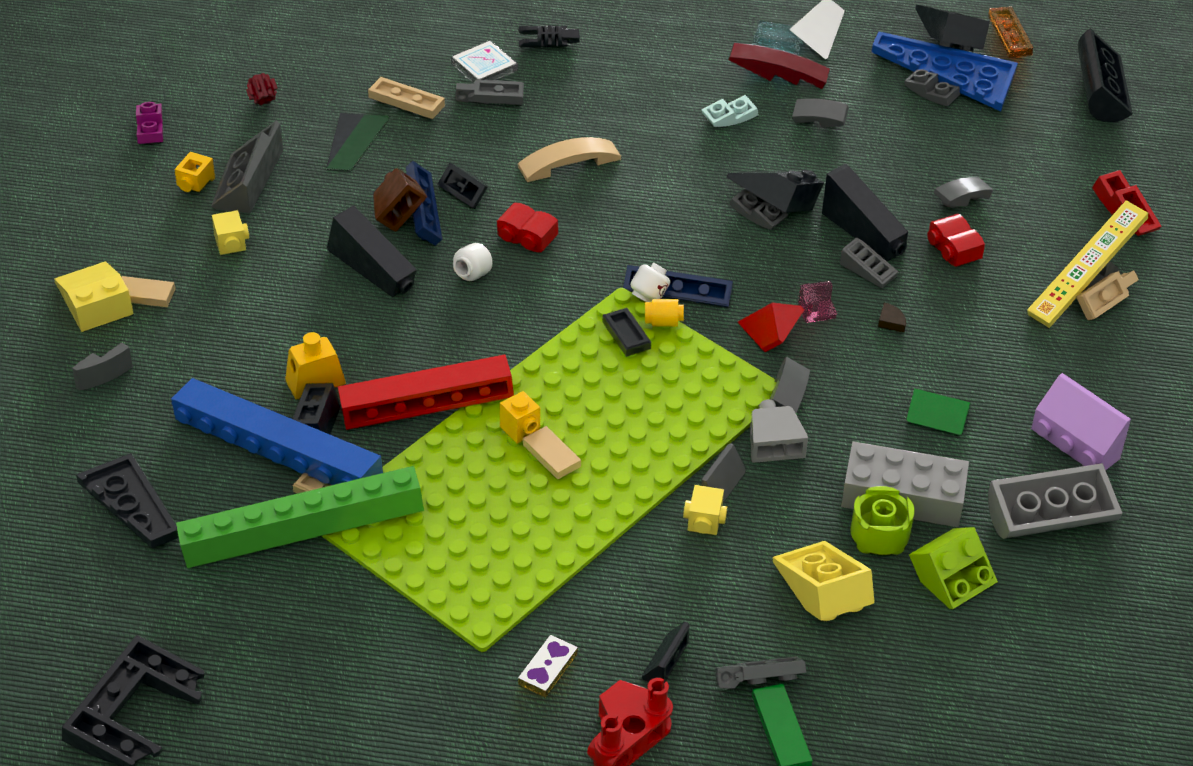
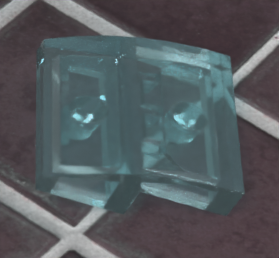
M759 21L752 45L782 50L800 56L804 41L789 30L793 27L791 25Z

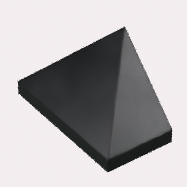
M449 163L437 184L474 209L488 188L483 180L453 163Z

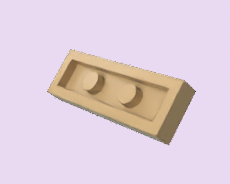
M380 77L368 90L369 98L431 119L445 106V98L383 77Z

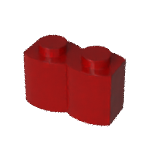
M513 203L497 220V234L507 242L520 243L527 250L542 252L558 235V220L546 212L535 211L525 204Z
M954 214L930 222L927 233L928 240L931 245H934L941 251L943 258L951 265L956 267L983 258L985 243L979 233L970 228L963 216Z

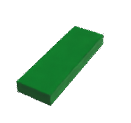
M784 684L753 689L752 698L777 765L812 766V757Z

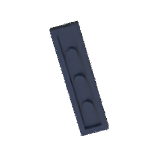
M412 161L406 166V172L418 182L427 195L423 203L413 212L415 232L420 239L427 240L436 246L442 240L432 175L429 171Z

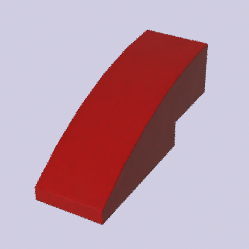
M1121 170L1098 177L1092 189L1112 215L1125 201L1148 212V219L1134 234L1140 236L1159 230L1162 227L1137 185L1130 187Z

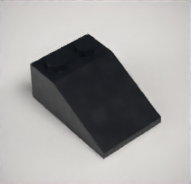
M916 4L915 10L931 38L940 40L939 45L953 48V44H959V49L973 52L974 48H984L990 21Z
M806 169L802 171L728 173L726 177L785 213L813 210L824 182L816 178L817 175L814 172Z

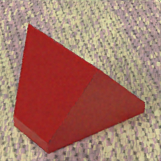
M770 303L738 321V324L764 352H767L784 342L804 309L798 305Z

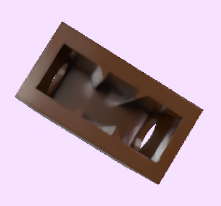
M396 168L385 175L384 181L373 194L375 219L396 232L423 203L427 195L414 178Z

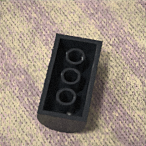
M1090 28L1078 41V54L1088 108L1091 115L1102 122H1118L1133 114L1121 55Z

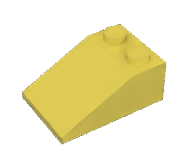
M106 261L54 279L81 332L134 314L127 286L120 274Z
M826 541L773 557L774 565L805 610L821 621L833 620L837 615L846 612H857L862 610L863 607L875 603L872 570Z

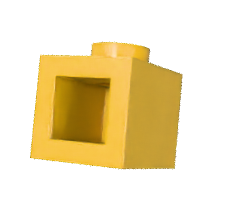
M524 391L500 402V428L517 444L520 443L524 437L540 430V406Z

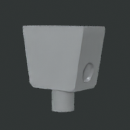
M767 399L759 404V409L752 411L750 425L751 461L755 463L806 458L808 436L792 407H776V403L773 400Z

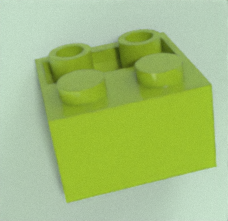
M975 527L953 528L909 554L920 582L949 609L956 608L998 582Z

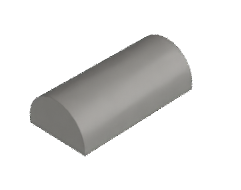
M1103 463L993 480L988 491L991 520L996 532L1003 539L1116 521L1123 514Z

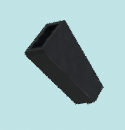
M847 164L827 173L822 214L852 237L865 242L887 262L902 255L907 248L908 231Z
M354 205L333 217L327 244V250L392 298L401 292H408L413 287L417 269Z

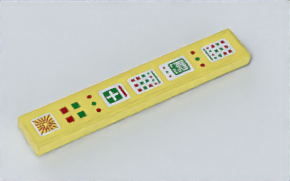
M1125 201L1028 308V315L1050 328L1072 304L1076 296L1081 294L1148 219V212Z

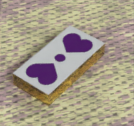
M550 635L518 677V685L546 698L577 656L578 647Z

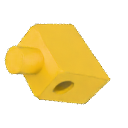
M310 332L304 335L302 344L292 346L289 349L285 379L296 400L301 398L306 384L333 383L334 388L346 384L338 356L327 337L320 338L319 334Z

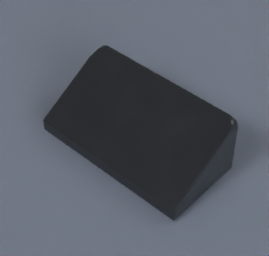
M683 622L665 636L642 674L643 680L649 682L654 678H662L664 683L666 682L689 643L690 625L688 622Z

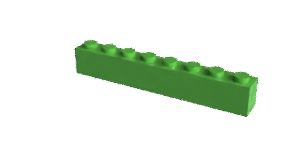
M410 466L177 522L176 525L186 566L191 568L424 511L415 468Z

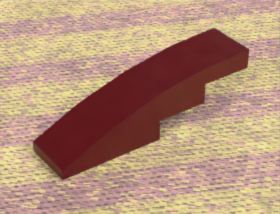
M741 43L733 44L728 59L769 81L773 79L774 75H777L795 85L802 79L820 89L826 84L830 68L789 52Z

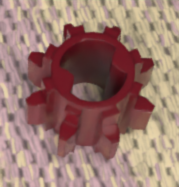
M256 74L248 79V89L246 91L249 100L254 99L255 104L263 105L271 103V101L276 99L278 87L275 79H270L269 74Z

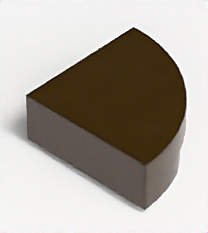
M884 302L878 327L905 332L906 318L900 309Z

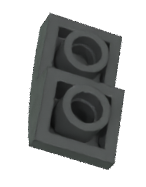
M924 69L916 70L904 81L905 86L910 90L940 105L949 106L960 96L959 86L938 82L937 73L928 72Z
M797 99L792 117L795 124L819 121L821 128L843 126L846 122L849 107L848 104L833 100Z
M979 177L953 180L934 190V194L942 200L941 203L950 208L968 206L970 199L990 198L993 189Z
M746 189L733 197L729 203L732 208L748 220L770 230L789 215Z
M121 342L102 357L92 353L72 368L76 388L78 390H85L99 386L133 368L130 347Z
M788 357L784 358L774 382H776V385L770 397V400L776 403V407L790 406L797 413L808 383L810 370Z

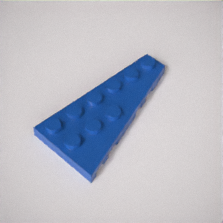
M878 32L872 46V53L914 72L924 69L928 72L937 73L938 82L959 86L961 94L998 111L1002 110L1018 65L1017 62L884 32Z

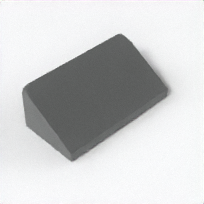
M730 443L725 447L701 481V486L724 489L723 503L746 472L745 466L733 444Z

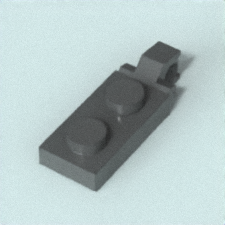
M475 80V83L471 84L456 83L455 97L456 101L466 103L523 105L524 83L496 80Z
M797 656L715 667L716 682L719 688H735L743 680H747L748 684H761L767 682V677L778 676V680L797 679V674L806 673L805 661Z

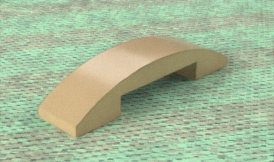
M593 137L574 138L551 144L530 154L518 163V168L525 180L531 182L551 177L552 168L594 159L597 165L621 160V155L610 140Z

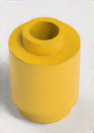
M652 299V302H645V324H652V327H678V321H684V305H678V299Z

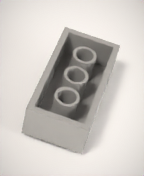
M852 442L841 507L854 509L856 498L865 494L867 489L875 486H887L899 490V495L906 500L908 497L914 505L913 520L959 527L969 461Z

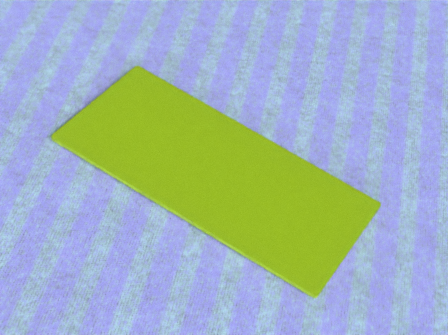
M618 288L510 370L514 395L524 391L540 406V429L547 426L581 459L580 468L557 479L523 446V441L517 444L500 428V402L506 399L461 407L383 466V473L414 466L421 489L424 511L323 535L322 537L475 649L485 652L747 430L751 425L752 411L759 409V404L762 401L770 399L776 385L775 379L679 321L678 327H652V324H645V301L633 295L625 288ZM628 308L650 339L651 349L626 357L603 324L602 315Z

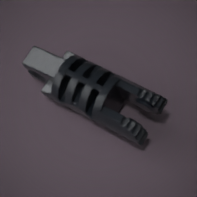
M567 26L518 27L520 34L537 35V39L519 40V47L521 48L568 47V43H579L580 41L579 29H567Z

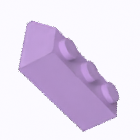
M1062 373L1057 377L1036 408L1031 429L1083 466L1103 463L1105 470H1107L1120 460L1131 419Z

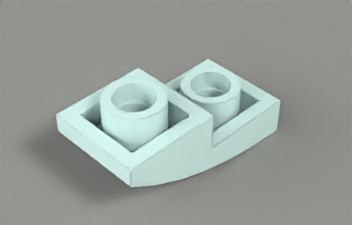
M746 95L728 104L721 99L702 109V113L714 127L735 125L759 115L757 107Z

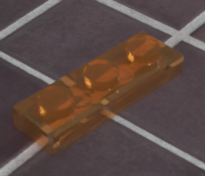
M990 8L988 17L1008 56L1016 58L1031 56L1033 46L1013 8Z

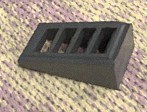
M858 238L851 241L841 251L840 265L880 288L885 287L898 276V271Z

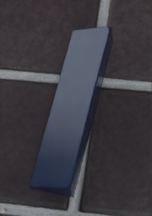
M627 265L623 288L630 292L634 291L630 283L640 268L639 266ZM671 271L666 272L665 276L670 279V285L663 295L664 298L729 307L733 291V281Z

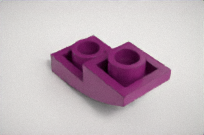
M144 102L141 105H136L138 144L163 142L162 104Z

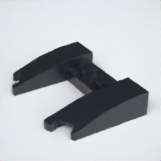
M136 635L62 726V741L85 753L120 766H135L136 761L150 754L155 758L162 753L161 746L113 721V719L142 683L166 694L199 704L202 691H195L198 679L204 678L205 671Z

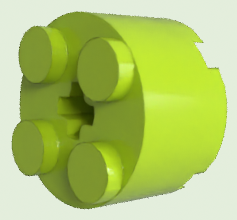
M875 486L867 489L865 494L856 498L850 531L860 552L865 554L898 555L904 551L910 539L914 518V505L908 497L906 500L899 495V490L887 486Z

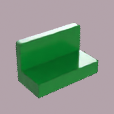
M914 388L907 421L961 435L971 403Z

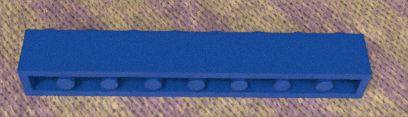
M194 378L171 398L175 419L179 422L200 429L206 434H212L228 443L245 448L251 453L264 456L275 463L292 468L298 473H307L308 476L318 479L324 484L335 485L383 473L380 455Z

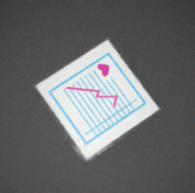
M490 40L451 56V64L473 83H475V80H497L518 70V63Z

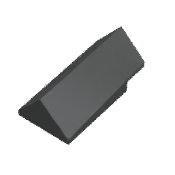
M277 120L231 153L211 207L225 211L252 212L283 152L281 127Z

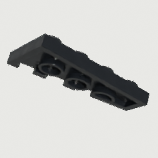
M132 453L76 474L77 482L151 548L179 538L177 525Z

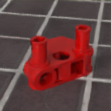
M654 678L649 681L648 689L619 680L599 696L601 732L592 740L587 750L588 756L594 760V766H630L669 734L672 727L670 716L672 715L673 704L667 697L669 690L668 682L664 683L662 678Z

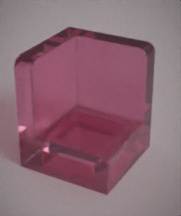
M831 281L800 285L798 306H802L804 309L802 315L806 323L836 318L837 312L831 301L833 288Z

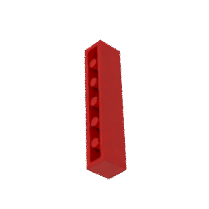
M506 355L338 386L346 430L507 399L514 396L512 375Z

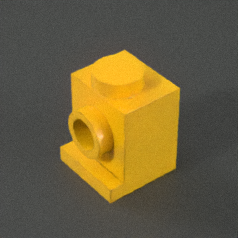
M189 152L175 168L177 186L185 192H190L191 190L200 192L209 180L213 181L215 179L213 158Z

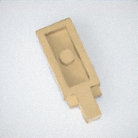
M1134 270L1121 275L1119 271L1111 273L1076 296L1087 320L1097 318L1129 296L1127 287L1139 280Z

